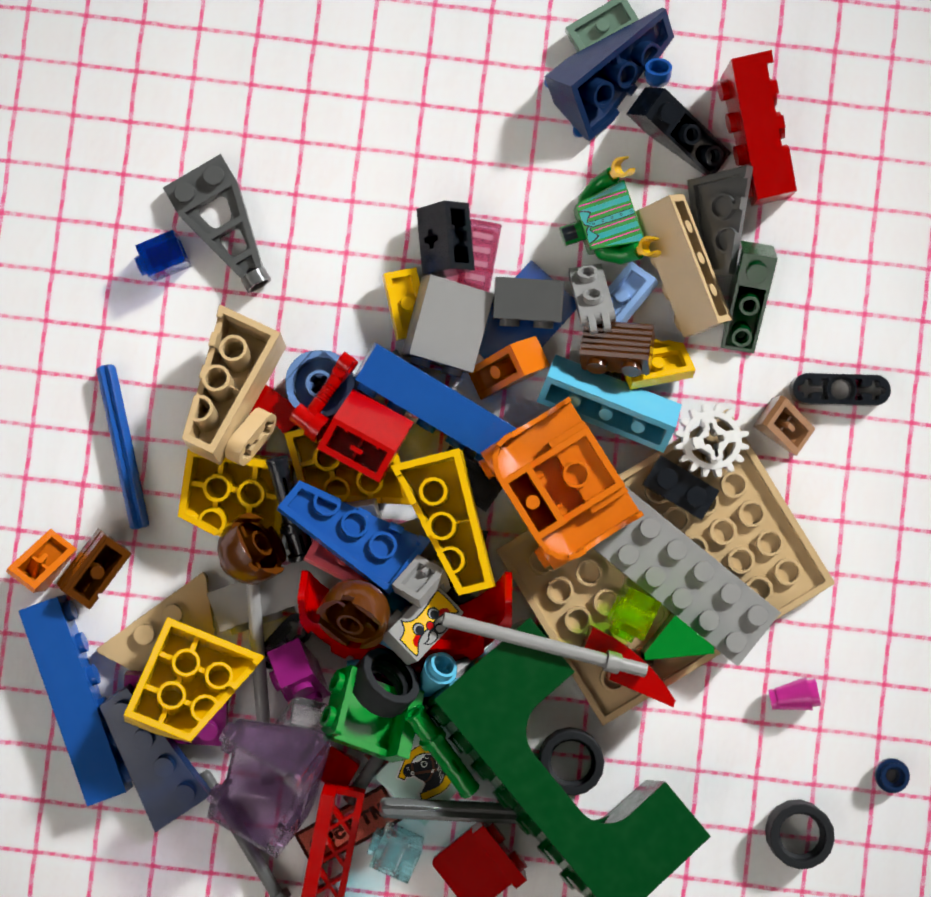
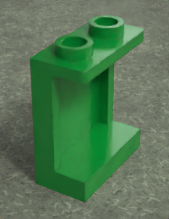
M350 665L337 669L329 683L331 694L328 705L321 714L320 724L322 729L320 737L392 763L408 760L415 732L408 722L404 720V716L412 707L422 705L425 692L419 690L415 700L402 714L393 718L379 717L364 708L352 692L358 667ZM377 681L386 691L397 695L395 687Z

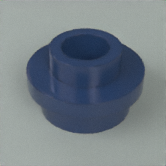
M884 759L875 769L874 776L877 785L888 793H898L904 790L909 783V769L898 759ZM891 769H895V779L888 781L886 773Z

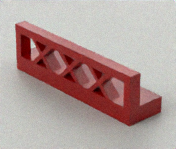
M325 781L320 795L301 897H317L318 894L328 888L335 897H345L366 789ZM337 794L357 798L355 808L343 815L335 804ZM333 814H334V815L336 816L337 820H335V821H333V822L331 823V821H332V816H333ZM353 817L352 825L350 826L347 820ZM342 825L349 835V840L336 847L329 837V832ZM328 846L331 851L325 854L326 847ZM344 850H346L345 858L341 854V852ZM335 856L343 870L338 875L330 878L323 869V863ZM320 878H322L325 883L319 886ZM340 881L339 890H338V888L335 886V884Z

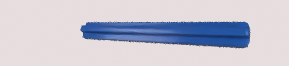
M112 364L102 365L96 369L129 525L134 530L149 526V519L116 367Z

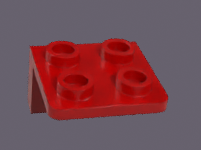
M476 822L435 855L432 860L433 867L457 897H496L511 884L517 889L527 881L526 871L524 870L527 868L525 861L516 850L513 852L508 850L503 843L506 840L504 835L494 823L489 825L485 822Z

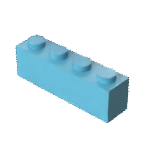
M556 354L537 399L538 403L552 408L562 400L570 397L572 405L585 422L663 453L676 429L682 404L641 388L630 390L628 384L604 373L594 374L588 370H583L581 364Z

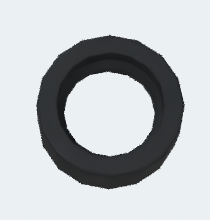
M372 649L355 665V667H358L352 692L359 703L370 713L384 718L396 717L402 714L419 694V680L415 670L411 665H406L390 649ZM372 671L383 674L395 687L397 695L381 687L374 678Z
M566 727L554 731L546 737L540 747L538 758L567 795L575 796L588 792L597 785L603 775L605 761L601 747L591 734L579 728ZM563 742H579L590 752V769L580 780H563L552 770V753Z
M801 799L787 800L776 806L768 816L765 826L766 841L772 853L784 864L796 869H809L823 863L831 853L835 841L834 827L828 816L813 803ZM794 814L810 816L819 827L820 836L818 843L811 851L805 854L789 852L780 841V829L783 822Z

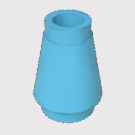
M444 652L431 654L426 658L418 678L419 690L425 692L424 697L432 696L456 678L457 664L454 658Z

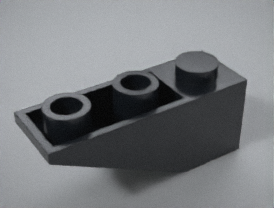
M645 87L626 113L650 137L705 176L717 173L731 154V151L666 88Z

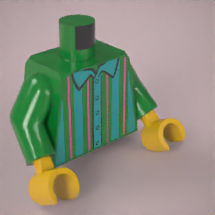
M628 156L615 158L611 167L594 177L580 193L577 199L578 204L575 205L573 210L576 222L559 227L565 246L583 241L588 255L595 254L599 260L619 265L642 259L644 256L657 258L661 255V251L658 250L650 252V243L658 241L659 238L643 236L624 180L619 181V177H629L635 173V168H630L626 172H623L621 169L622 162L627 160Z

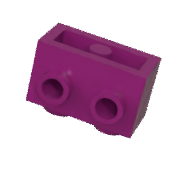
M300 638L267 652L273 671L269 672L270 679L276 691L281 690L287 702L292 700L299 709H309L318 706L323 702L324 698L330 696L331 693L318 660Z

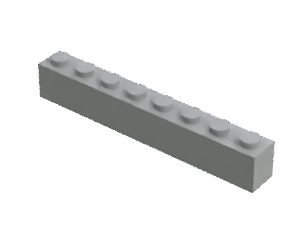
M419 518L399 524L413 534L427 537ZM430 542L420 556L429 561L433 559L439 562L440 559ZM306 561L282 566L284 568L283 572L270 580L260 583L262 619L264 624L282 618V610L294 606L295 611L299 612L297 596L302 570H309L329 590L342 580ZM237 582L207 593L220 632L230 629L231 634L235 635L249 630L246 584Z

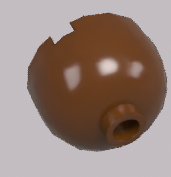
M249 512L241 514L224 528L218 540L217 552L221 568L227 575L243 584L258 585L283 572L282 563L287 560V554L276 530L272 526L266 529L259 523L263 518Z
M348 579L337 583L326 593L317 609V614L319 613L321 616L318 621L320 628L329 637L346 646L349 645L350 641L361 643L359 649L376 647L383 640L390 619V607L387 598L377 587L363 580Z

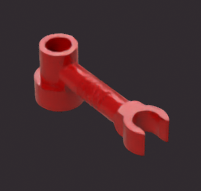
M346 352L339 357L326 383L320 388V391H318V394H316V397L313 398L308 407L301 403L290 415L289 421L304 431V436L314 443L322 439L331 422L321 411L336 389L347 379L358 364V361Z

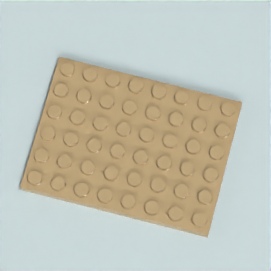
M716 419L719 427L725 431L730 430L723 421ZM700 426L690 432L689 438L697 435ZM709 431V436L704 438L705 445L710 444L712 450H714L713 445L719 443V439L717 436H711ZM746 437L742 438V443L749 445V449L739 452L744 458L743 463L732 462L734 466L733 472L729 473L723 467L722 476L716 478L712 470H710L707 477H701V468L699 467L694 472H690L719 490L702 520L697 519L642 485L659 455L688 471L691 462L689 460L679 462L678 459L684 454L683 450H674L673 447L681 443V438L667 445L664 453L657 451L619 474L627 488L780 611L781 614L777 619L835 584ZM733 443L727 444L723 450V460L730 454ZM692 450L699 460L708 463L704 454L698 450ZM529 530L496 549L508 571H512V578L549 639L581 647L589 626L592 625L616 638L641 658L640 650L671 613L593 548L587 551L585 555L573 559L555 571L551 565L544 569L537 558L534 550L539 548ZM714 648L715 654L644 661L667 687L721 653ZM563 657L575 671L572 676L602 726L649 698L646 695L609 680L606 677L607 671H603L601 666Z

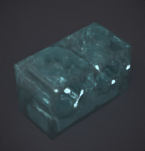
M386 821L383 829L376 828L366 853L372 856L369 867L408 884L422 853L424 837L390 821Z

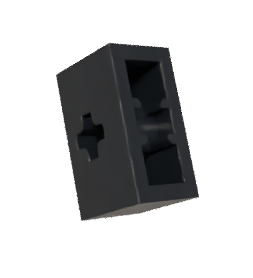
M444 200L417 208L422 276L432 274L438 277H450L474 271L469 203Z

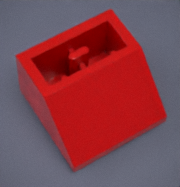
M352 389L333 417L316 449L381 483L414 422Z

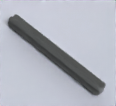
M384 797L380 800L379 814L383 818L516 824L514 819L517 817L514 810H511L509 807L505 809L500 803Z

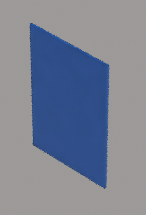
M532 260L515 277L553 280ZM564 289L562 322L554 323L553 329L533 328V322L520 321L519 327L499 326V320L492 319V303L478 354L486 359L512 343L533 336L537 337L541 347H543L576 311L574 297Z

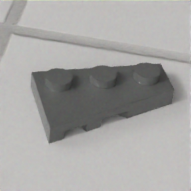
M746 165L687 180L691 214L716 278L734 275L736 271L753 172L752 166Z

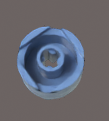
M315 350L301 354L291 363L286 373V393L288 400L294 408L301 403L308 407L313 398L316 397V394H318V392L315 393L317 387L314 382L317 379L324 381L330 376L340 357L339 355L331 351ZM353 372L340 384L321 411L330 420L333 419L352 389L357 390Z

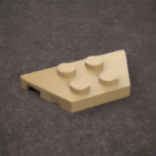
M205 572L199 574L96 649L97 652L131 671H143L167 617L217 637L213 621L214 613L207 593H209L208 575Z

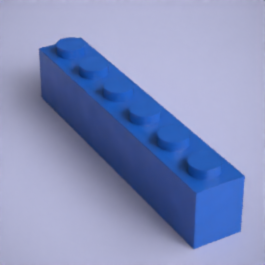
M374 342L354 375V379L360 382L357 389L372 398H375L377 393L389 400L386 406L402 416L408 411L418 417L416 424L432 434L438 429L448 435L445 441L453 447L460 448L463 451L466 446L475 451L474 459L477 461L484 459L480 452L499 441L509 432L518 429Z
M62 595L19 610L20 618L87 807L126 793L133 787L132 779L99 707L107 698L101 696L98 687L101 680L94 664L90 665L86 653L89 651L87 638L83 632L79 633L75 622L78 619V614L73 601L68 600L66 595Z

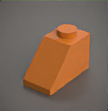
M533 336L504 347L477 363L474 372L468 374L480 399L483 400L550 367V364L537 337Z

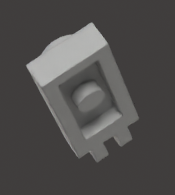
M602 263L568 268L569 280L581 327L588 326L590 335L598 334L597 324H602L604 333L611 332L610 322H616V316Z

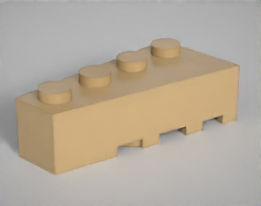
M219 304L216 315L217 322L214 332H211L208 354L205 364L202 365L200 371L199 386L192 400L182 440L191 452L221 465L225 459V448L228 440L250 414L284 353L286 345L281 332Z

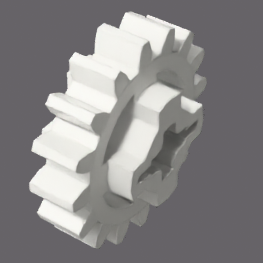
M705 403L701 405L700 414L692 408L688 411L690 420L681 418L678 421L684 429L674 431L673 435L681 438V443L673 447L674 450H683L684 454L678 459L679 462L687 460L691 462L688 468L689 472H694L699 467L701 468V477H707L710 470H712L716 478L722 476L723 467L727 472H733V461L743 463L744 458L739 452L749 449V445L742 443V438L748 436L749 431H740L739 426L743 424L744 419L741 418L734 421L732 419L734 409L731 408L722 413V404L717 403L713 411H710L708 404ZM716 419L723 421L730 430L725 431L719 427ZM700 420L699 432L695 437L689 438L691 429ZM709 431L711 436H717L719 439V443L713 445L714 450H712L710 444L705 445L704 438L709 436ZM733 443L730 454L723 460V450L727 444ZM692 450H698L704 454L708 463L699 460Z

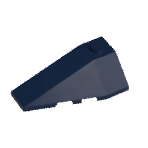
M660 8L571 55L544 76L554 104L586 140H592L615 120L620 113L617 110L618 106L626 95L632 96L638 88L635 83L644 72L645 64L651 59L660 58L673 40L674 35L667 10Z

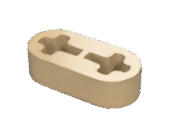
M259 407L255 408L228 440L225 448V457L239 465H246L272 435L276 425V415Z

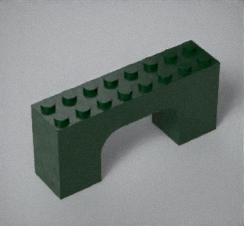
M531 618L516 622L510 628L547 638ZM495 640L484 650L482 655L474 658L461 669L450 684L424 701L429 707L426 712L437 727L442 725L451 734L448 737V741L460 754L464 752L473 759L474 762L470 765L471 769L482 781L487 780L494 786L495 790L492 794L505 809L509 807L511 810H514L517 814V817L514 819L516 824L527 836L531 834L540 842L537 846L538 851L549 863L553 861L556 865H559L562 869L559 876L571 890L576 889L584 897H647L711 836L666 781L645 780L614 810L602 818L591 820L584 815L534 755L528 744L526 734L527 722L534 708L575 671L562 656Z

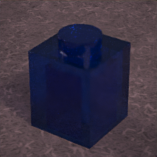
M174 230L135 245L139 255L134 257L140 273L142 276L147 274L154 282L192 266L181 239Z

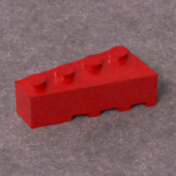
M772 50L731 59L720 81L717 82L719 98L721 101H726L728 113L725 114L726 127L729 134H734L736 146H733L735 163L741 167L746 165L753 167L748 195L751 207L790 198L797 191L790 149L787 144L782 145L781 139L785 138L786 126L784 115L775 110L777 94H780L777 79H770L767 66L768 63L774 62Z

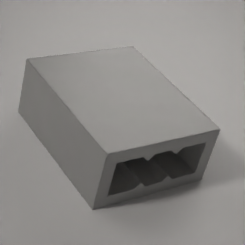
M432 274L423 276L401 355L410 357V364L419 367L429 368L430 364L443 367L441 373L461 378L462 373H473L494 294Z

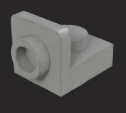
M420 555L414 558L392 584L394 593L420 608L427 603L439 587L445 593L451 588L443 565L433 559L429 561Z

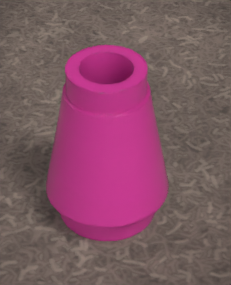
M803 677L768 690L772 710L813 711V707L821 706L816 679L807 680V677Z

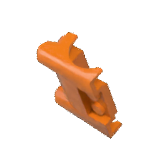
M570 397L562 400L520 428L509 432L499 441L480 452L484 459L478 462L488 479L496 477L539 546V548L534 550V553L544 569L551 565L554 571L573 559L585 555L587 551L610 535L644 516L628 494L625 484L593 433L575 410Z

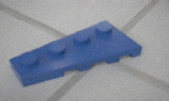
M300 480L277 507L279 513L377 587L387 597L393 591V582L417 555H421L431 542L427 537L413 534L396 523H389L373 516L371 512L365 509L353 507L342 502L340 498Z

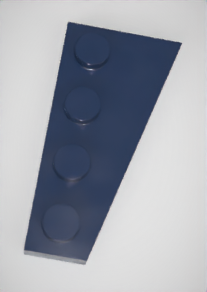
M129 683L103 701L99 707L154 831L157 832L208 798L212 791L172 738L156 735L124 722L123 715L135 690L131 683Z

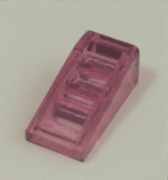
M470 219L473 246L489 248L491 250L490 254L473 251L474 260L488 262L487 268L474 266L475 270L468 273L486 276L485 282L466 279V273L459 274L457 282L490 292L502 225ZM474 231L493 235V239L473 237Z

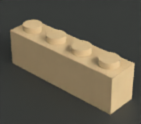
M684 194L668 195L635 211L643 236L659 238L658 241L650 243L649 249L650 252L655 250L661 251V255L657 258L650 257V261L659 272L662 280V292L671 303L674 311V323L677 329L682 332L683 337L694 336L731 321L732 317Z

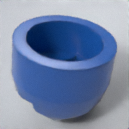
M654 58L645 64L644 75L647 84L654 88H661L669 83L672 74V65L669 61L662 58Z

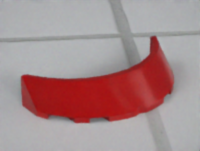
M309 570L301 571L297 602L300 624L308 634L312 631L322 641L331 646L332 653L345 660L348 656L361 660L368 651L375 648L389 649L381 644L368 649H359L361 643L350 641L349 645L346 646L329 637L320 628L318 621L321 616L319 613L317 614V609L329 589L320 583ZM505 571L495 583L496 587L489 588L480 596L459 606L464 612L461 616L511 628L512 571ZM449 628L418 662L410 665L416 673H421L426 658L438 652L449 654L455 661L466 657L471 661L482 655L484 648L495 641V639Z

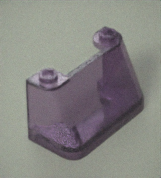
M238 719L235 723L229 722L219 737V741L222 742L221 750L227 754H232L226 780L222 785L219 783L215 784L207 797V801L210 803L207 818L277 859L302 826L314 806L333 738L321 730Z

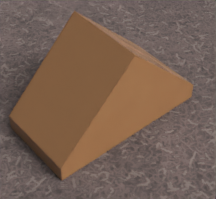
M782 395L771 399L753 425L754 428L795 456L798 455L816 429Z

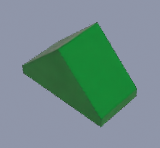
M670 613L640 650L641 658L644 660L715 654L714 646L672 613Z

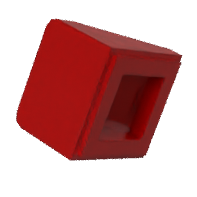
M330 744L313 775L324 783L329 781L349 785L360 766V760Z

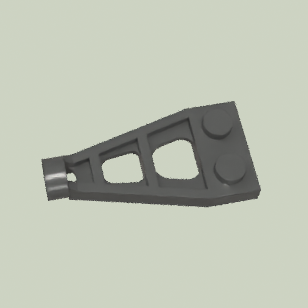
M221 154L163 187L181 219L241 278V282L248 293L262 288L271 281L261 261L240 185ZM222 196L228 201L231 219L219 228H213L200 216V208ZM235 229H239L247 248L237 256H232L222 245L221 238ZM252 268H255L254 270H252L251 272H249V273L247 274L248 270H250V269H252Z

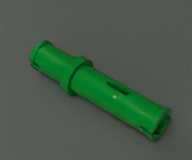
M423 705L412 707L405 714L404 720L408 722L419 737L421 748L424 751L430 752L441 770L459 792L461 798L466 799L474 795L478 791L480 784L474 779L461 758L446 740V732L442 727L436 726Z

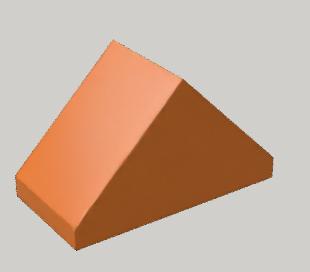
M50 529L13 562L6 572L33 593L46 591L76 553L77 548Z

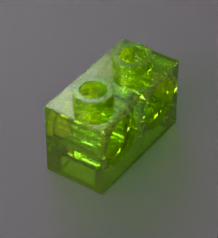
M623 584L605 621L612 625L610 632L630 643L633 642L635 637L644 641L662 602Z

